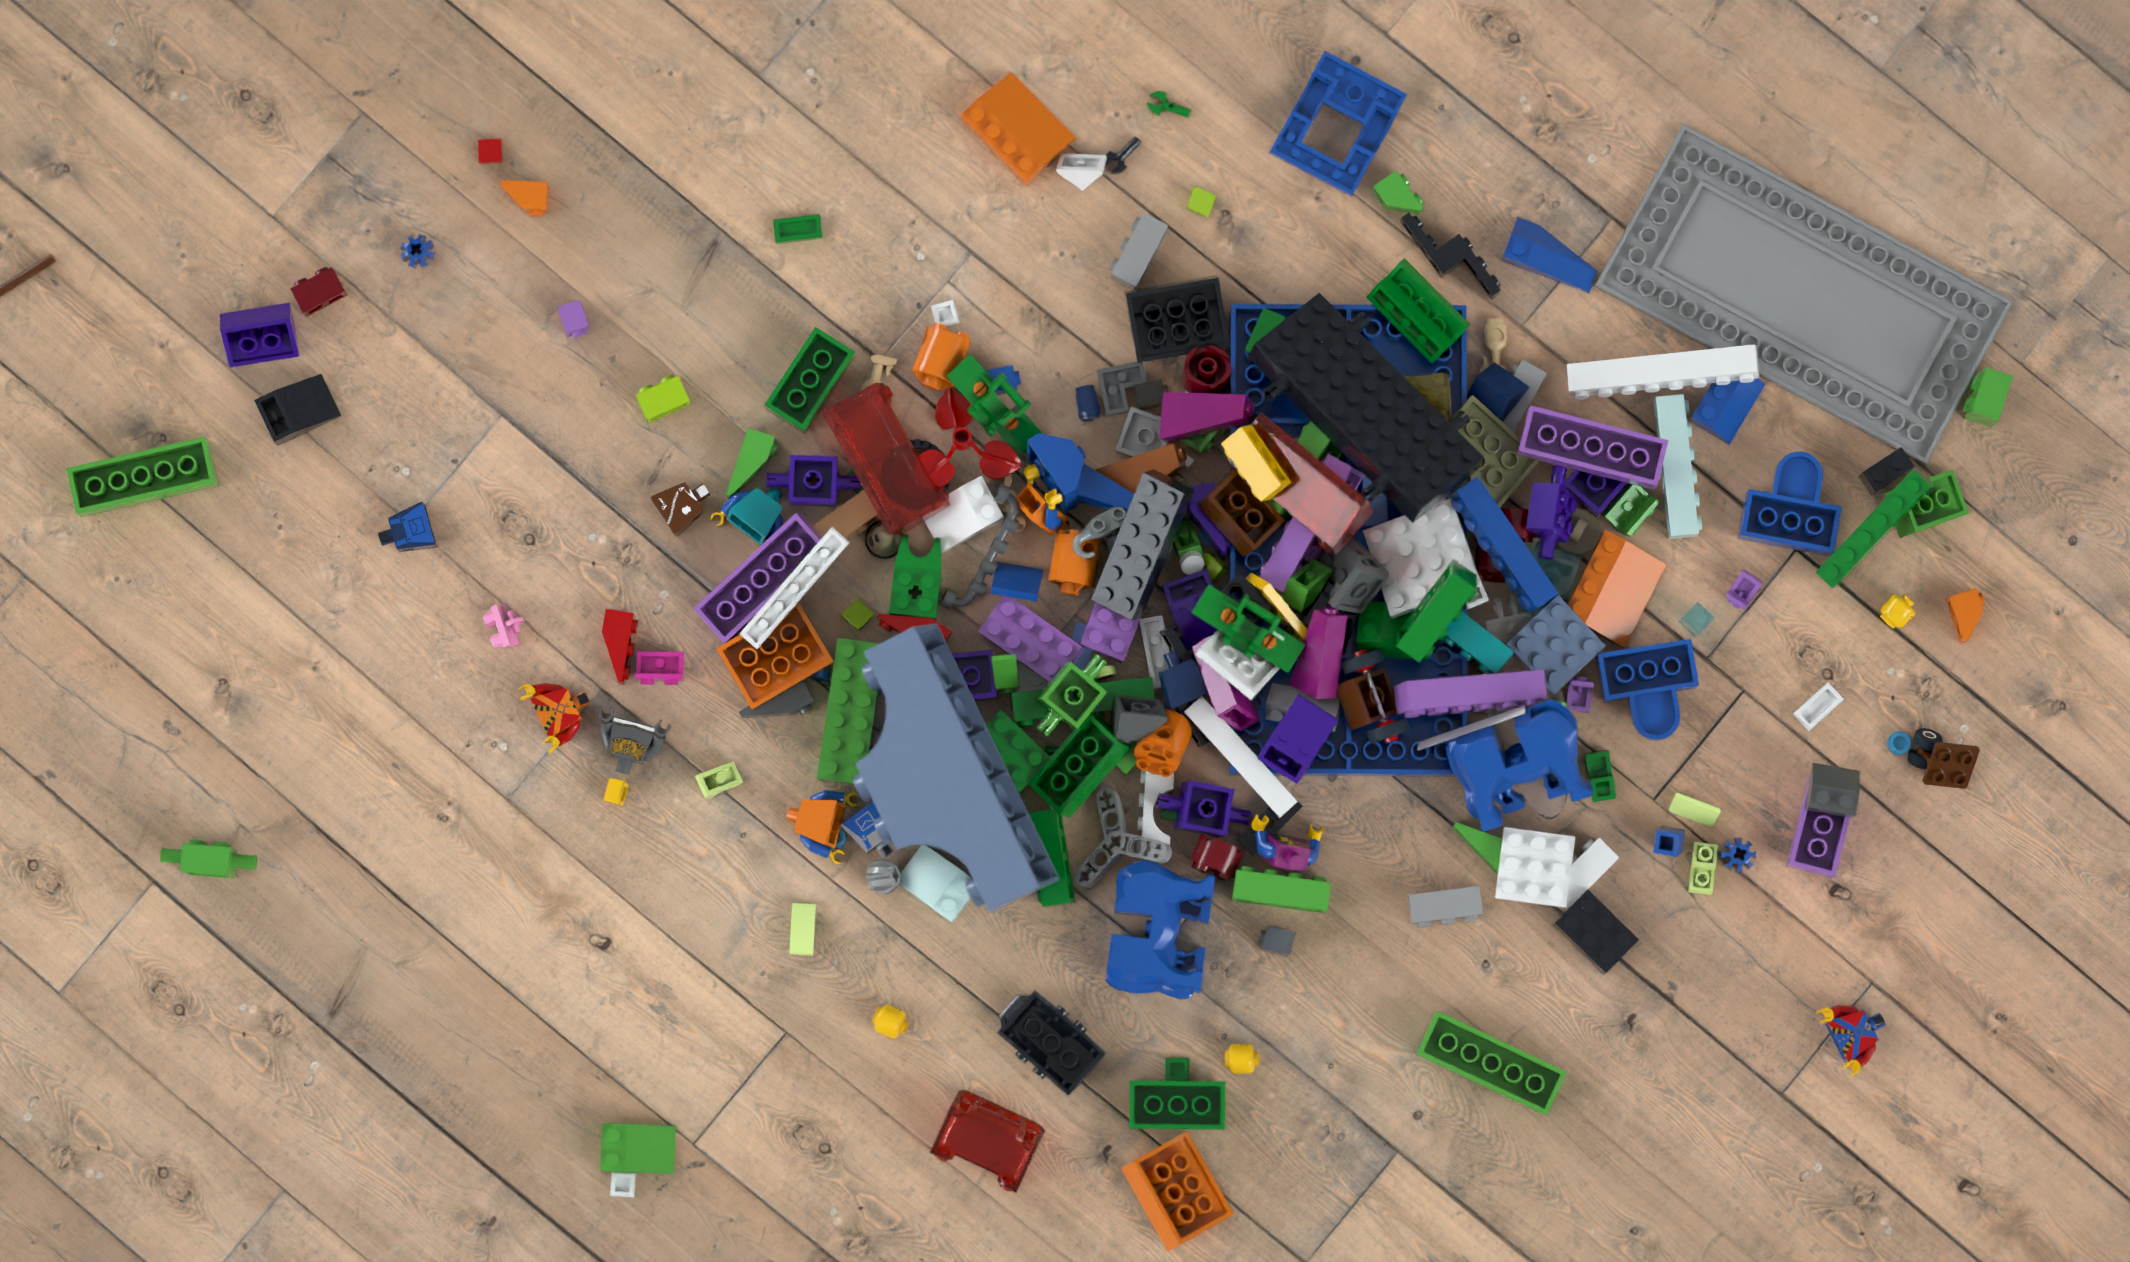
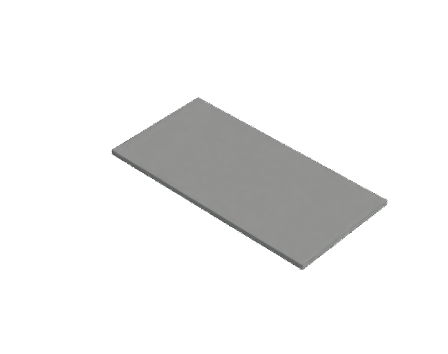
M1684 124L1594 286L1709 349L1755 344L1760 377L1896 450L1902 447L1907 456L1923 465L1927 464L2014 302Z

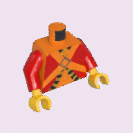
M524 684L518 688V690L524 689L527 695L520 697V699L526 700L530 698L548 737L543 741L542 745L545 743L552 745V748L547 751L548 753H552L557 747L573 739L580 728V721L582 720L579 709L591 704L585 691L572 697L569 689L563 688L559 684Z

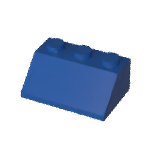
M1758 378L1748 383H1742L1740 380L1730 381V384L1727 385L1711 383L1689 422L1730 445L1765 384Z

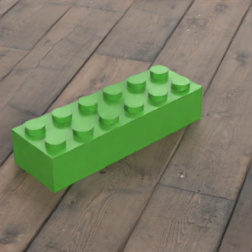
M206 437L66 468L75 511L80 517L219 486L210 442Z
M837 638L817 779L820 781L854 785L853 777L860 774L855 763L870 753L879 689L874 691L868 685L862 672V665L869 662L864 651L880 643Z
M1435 1011L1415 1054L1543 1116H1547L1567 1073L1439 1011Z

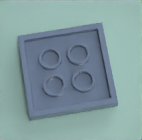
M1559 595L1549 600L1505 642L1531 671L1544 670L1545 686L1552 694L1557 693L1605 647V644Z

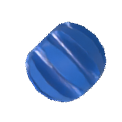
M413 234L408 236L409 243L402 242L400 247L401 250L406 251L400 255L403 262L410 260L408 266L416 268L418 263H421L422 268L427 266L426 259L433 260L435 255L434 252L429 251L435 247L432 240L425 242L426 236L419 234L417 239H414ZM415 248L421 249L422 253L419 255L414 253L413 250Z
M1734 838L1735 845L1731 844L1728 840L1723 845L1727 848L1728 852H1721V859H1728V863L1724 866L1730 870L1731 866L1734 865L1736 868L1735 873H1743L1742 865L1749 870L1754 865L1750 862L1749 858H1756V851H1749V847L1753 844L1747 841L1743 845L1741 842L1742 838ZM1736 849L1744 854L1741 860L1739 858L1735 859L1733 856L1736 853Z

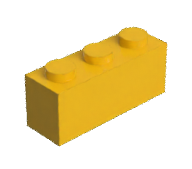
M1252 425L1240 427L1221 443L1225 449L1226 456L1235 463L1239 475L1251 486V492L1260 501L1272 499L1291 483Z

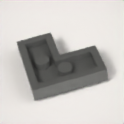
M1133 362L1097 370L1106 417L1129 412L1125 389L1147 385L1143 362Z

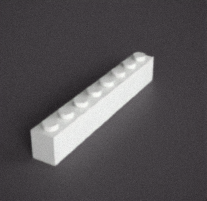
M1754 344L1567 364L1568 388L1571 398L1575 397V399L1584 400L1592 395L1610 397L1613 393L1621 392L1624 395H1632L1636 391L1641 390L1646 392H1657L1660 388L1679 390L1683 386L1689 385L1700 388L1707 386L1708 383L1727 385L1730 384V381L1740 380L1742 383H1748L1759 378L1758 354Z

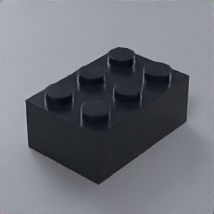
M1589 890L1553 924L1603 975L1639 940Z

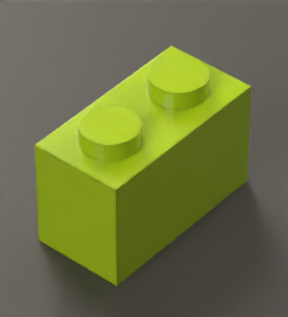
M670 375L661 379V383L654 387L650 384L639 389L640 393L636 394V397L648 424L691 405L679 376L674 377Z

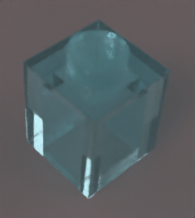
M1697 602L1678 622L1696 638L1715 617Z

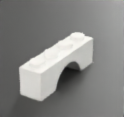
M1141 770L1140 783L1145 784L1144 793L1139 794V807H1143V817L1138 816L1137 831H1142V837L1159 840L1170 846V836L1163 833L1154 822L1153 808L1159 793L1166 794L1173 791L1174 772L1170 777L1166 778ZM1138 841L1136 844V854L1141 853L1144 848L1142 841ZM1151 848L1150 852L1163 855L1164 850Z

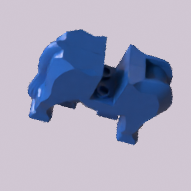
M1546 700L1525 708V714L1515 717V730L1521 743L1513 744L1509 749H1505L1496 724L1449 741L1446 752L1450 767L1464 787L1468 812L1475 819H1480L1482 832L1503 825L1502 812L1494 805L1493 799L1502 806L1504 814L1525 808V797L1511 788L1514 784L1530 783L1543 777L1544 788L1547 789L1549 800L1570 793L1571 801L1575 802L1593 795L1591 781L1584 780L1579 773L1577 763V720L1561 703L1554 700Z
M1147 860L1134 862L1118 872L1114 913L1152 919L1146 922L1145 936H1149V939L1111 934L1105 980L1110 987L1129 993L1160 992L1179 1000L1192 997L1193 992L1200 994L1206 948L1199 947L1193 952L1185 954L1183 950L1177 949L1175 940L1180 931L1182 918L1193 922L1199 920L1202 923L1209 924L1212 900H1205L1200 903L1194 900L1202 898L1212 899L1215 875H1209L1201 881H1194L1185 877H1179L1176 873L1156 862Z

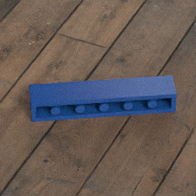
M1478 476L1448 496L1452 499V507L1464 518L1466 527L1475 534L1479 546L1488 553L1495 569L1502 573L1506 585L1515 592L1523 609L1527 610L1530 614L1559 594Z

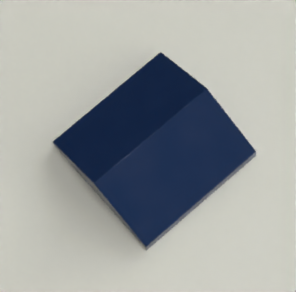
M1494 362L1475 377L1467 394V399L1473 395L1503 422L1530 387Z

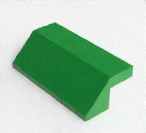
M1405 258L1366 296L1431 363L1435 362L1471 325Z

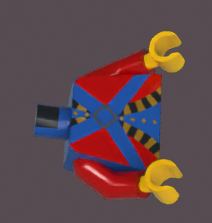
M1845 1005L1817 1010L1816 1013L1821 1012L1824 1015V1020L1819 1021L1820 1024H1825L1844 1063H1846L1843 1065V1069L1850 1067L1852 1074L1849 1077L1856 1075L1869 1062L1876 1050L1875 1043L1879 1039L1875 1031L1886 1025L1882 1015L1877 1013L1868 1018L1864 1010L1859 1011L1855 1006Z

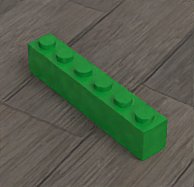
M1913 469L1823 563L1816 573L1832 589L1838 587L1925 496L1934 484L1920 470Z
M1152 677L1097 683L1107 693L1091 713L1103 717V712L1111 711L1114 695L1155 699ZM1044 689L1010 694L1013 722H1019V726L1033 725V720H1043L1049 713L1048 708L1037 700ZM1068 691V700L1076 699L1074 696L1075 691Z

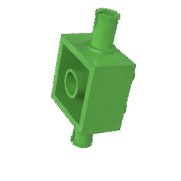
M1095 654L1083 670L1076 667L1072 662H1066L1037 698L1049 711L1036 727L1038 731H1041L1043 735L1048 737L1060 721H1064L1072 729L1080 727L1107 693L1094 680L1107 664L1104 659L1100 660L1101 657ZM1068 691H1075V700H1068Z
M189 840V844L182 843V849L162 847L160 852L161 863H179L180 872L186 875L234 879L235 868L253 870L257 868V855L237 854V850L231 848V844L226 842L214 841L213 846L202 840Z

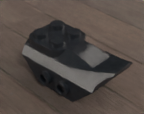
M1037 991L1027 996L1017 995L999 1015L1001 1029L997 1033L1017 1050L1014 1055L1024 1064L1029 1061L1035 1066L1032 1070L1041 1079L1047 1077L1069 1096L1097 1067L1106 1053L1085 1034L1087 1029L1079 1021L1076 1020L1073 1023L1067 1018L1069 1013L1062 1006L1058 1005L1055 1007Z

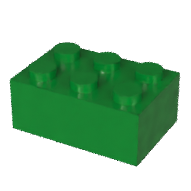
M1000 710L986 726L1019 794H1021L1029 786V781L1048 761L1050 756Z

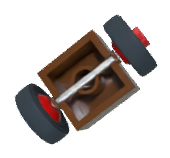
M1364 649L1353 653L1354 658L1341 663L1344 673L1349 674L1354 671L1358 673L1364 671V673L1360 677L1343 682L1337 686V695L1350 730L1379 720L1380 724L1375 729L1367 732L1370 743H1376L1381 740L1388 743L1399 739L1398 734L1410 730V726L1406 718L1397 721L1392 719L1387 721L1389 716L1395 715L1397 712L1394 689L1386 667L1374 672L1369 670L1376 663L1385 660L1382 650L1376 649L1367 653V650Z

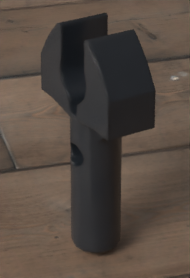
M1133 137L1119 153L1109 151L1106 154L1107 160L1104 168L1111 161L1118 160V166L1111 171V174L1123 173L1127 169V166L1124 164L1125 159L1141 144L1140 139Z

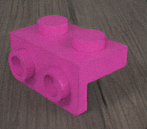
M636 651L635 679L640 681L641 685H654L655 681H664V685H678V681H684V652Z

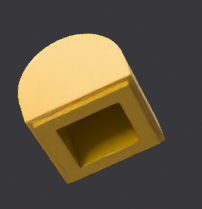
M609 778L603 801L624 806L629 787L628 783Z

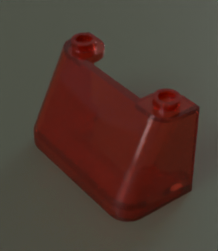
M960 1090L948 1110L930 1153L941 1161L952 1160L955 1156H958L998 1175L997 1181L1003 1190L1017 1193L1045 1129L1037 1122L966 1090Z

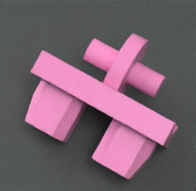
M506 605L490 607L491 611L483 615L485 625L487 627L496 625L499 632L491 636L492 646L499 648L520 645L516 634L521 633L519 624L524 622V618H516L514 610L508 611Z

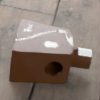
M683 482L650 498L675 537H678L704 513L699 502L709 497L710 493L704 484L691 491L686 482Z

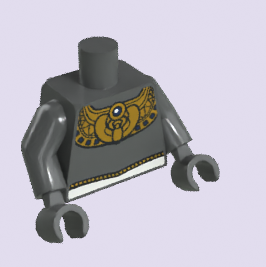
M603 706L600 707L598 714L601 719L600 735L604 748L609 751V755L619 758L616 772L629 775L632 762L643 764L644 761H650L661 751L666 734L671 729L670 723L666 729H663L660 726L662 720H659L656 726L653 727L613 716L614 708L612 706L609 714L603 712Z

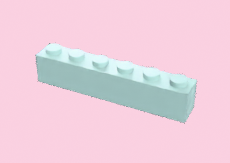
M1684 394L1658 396L1653 400L1657 437L1669 440L1661 469L1668 539L1696 537L1699 534V530H1702L1701 516H1697L1696 507L1700 506L1699 494L1694 492V484L1697 483V473L1695 469L1692 470L1691 461L1694 460L1695 456L1693 446L1689 447L1688 437H1692L1691 423H1687L1686 414H1689V402L1684 400Z

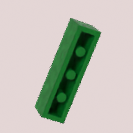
M1054 809L1029 813L1060 878L1059 881L1037 891L1039 903H1042V907H1055L1076 903L1063 816L1059 815Z

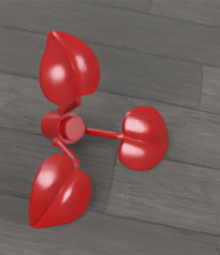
M949 388L945 390L937 403L935 419L937 424L944 430L955 428L952 435L953 445L946 457L938 450L923 452L915 465L914 482L925 488H938L948 484L955 474V467L948 461L956 449L964 451L972 447L978 455L982 456L979 462L980 470L986 477L991 479H1002L1021 468V462L1016 452L1004 442L989 441L984 447V452H982L975 445V442L971 441L970 431L964 428L973 419L967 411L971 404L954 388Z

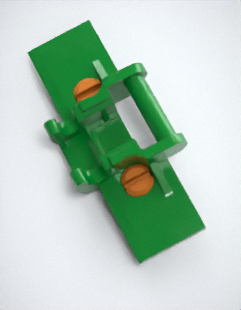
M969 354L946 376L971 404L967 409L968 413L980 423L989 436H993L995 434L994 431H996L1019 457L1027 452L1028 439L1039 433L1043 434L1024 413L1031 403L1028 400H1024L1006 380L1004 373L999 374L993 379L978 361ZM999 386L1016 404L1011 410L997 397L998 395L995 393V390Z
M1208 585L1191 613L1225 634L1222 642L1243 653L1247 658L1251 659L1254 653L1258 654L1286 673H1289L1305 644L1277 627L1282 616L1279 614L1276 616L1250 600V596L1247 594L1238 603L1216 588ZM1245 607L1271 624L1267 629L1260 628L1247 620L1241 612Z

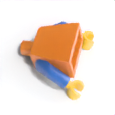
M1034 464L1024 468L1023 472L1027 482L1025 483V488L1016 497L1019 507L1031 521L1051 535H1054L1058 530L1066 531L1069 527L1068 517L1056 505L1063 501L1061 494H1057L1056 489L1044 495L1037 489V483L1033 481V479L1040 477L1038 468Z
M824 790L812 795L810 799H803L799 809L789 808L787 821L795 823L794 832L800 834V841L810 852L824 858L830 857L835 864H841V862L834 860V855L838 852L845 855L844 852L838 849L832 851L831 848L836 847L846 805L850 808L858 805L850 803L849 797H859V795L855 792L844 795L843 792Z

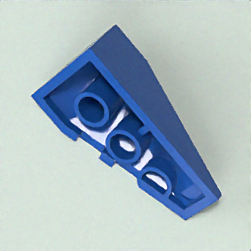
M1517 217L1501 261L1590 293L1597 270L1540 225Z

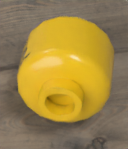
M1893 594L1881 606L1880 611L1882 615L1880 617L1893 629L1895 627L1903 628L1915 616V610L1912 607L1915 603L1905 594L1902 597L1898 594Z
M890 1004L878 1007L872 1020V1024L875 1025V1031L890 1039H895L900 1034L904 1035L909 1025V1022L906 1021V1012Z
M1233 1043L1229 1049L1225 1050V1068H1229L1232 1074H1252L1255 1066L1260 1064L1259 1051H1255L1251 1043Z

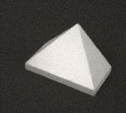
M1060 154L1056 171L1083 191L1103 174L1107 156Z

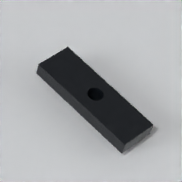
M1297 802L1280 818L1268 807L1258 818L1262 820L1264 815L1272 820L1274 826L1271 828L1265 827L1264 831L1276 834L1303 806ZM1250 825L1236 841L1253 857L1258 852L1255 838L1257 831L1253 830Z

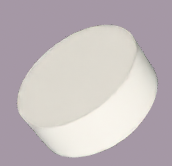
M1197 551L1184 553L1179 561L1182 571L1188 575L1200 572L1204 567L1203 557Z

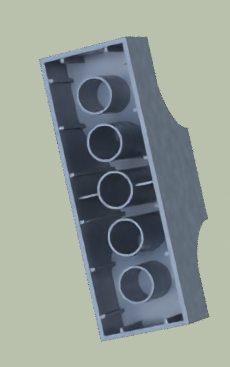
M938 624L914 626L864 651L869 662L862 665V672L872 690L876 691L882 688L886 697V719L882 734L875 747L867 756L855 763L860 774L854 776L853 781L860 797L865 802L873 799L881 817L874 820V826L882 842L885 845L894 843L897 850L912 845H929L951 853L967 866L972 876L971 879L965 882L971 900L977 907L985 904L989 912L1010 905L1059 881L1060 878Z

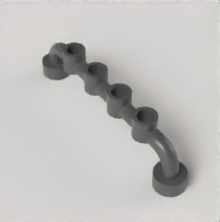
M1001 484L994 496L993 501L1001 505L1006 501L1010 506V510L993 539L988 553L982 560L975 578L970 583L966 595L962 598H956V592L947 588L939 605L947 609L950 606L965 607L973 601L976 595L981 597L987 584L983 581L986 575H993L998 565L994 561L997 554L1003 555L1009 542L1005 541L1006 536L1009 532L1014 534L1019 525V521L1016 520L1019 512V503L1016 497L1009 493L1010 487Z

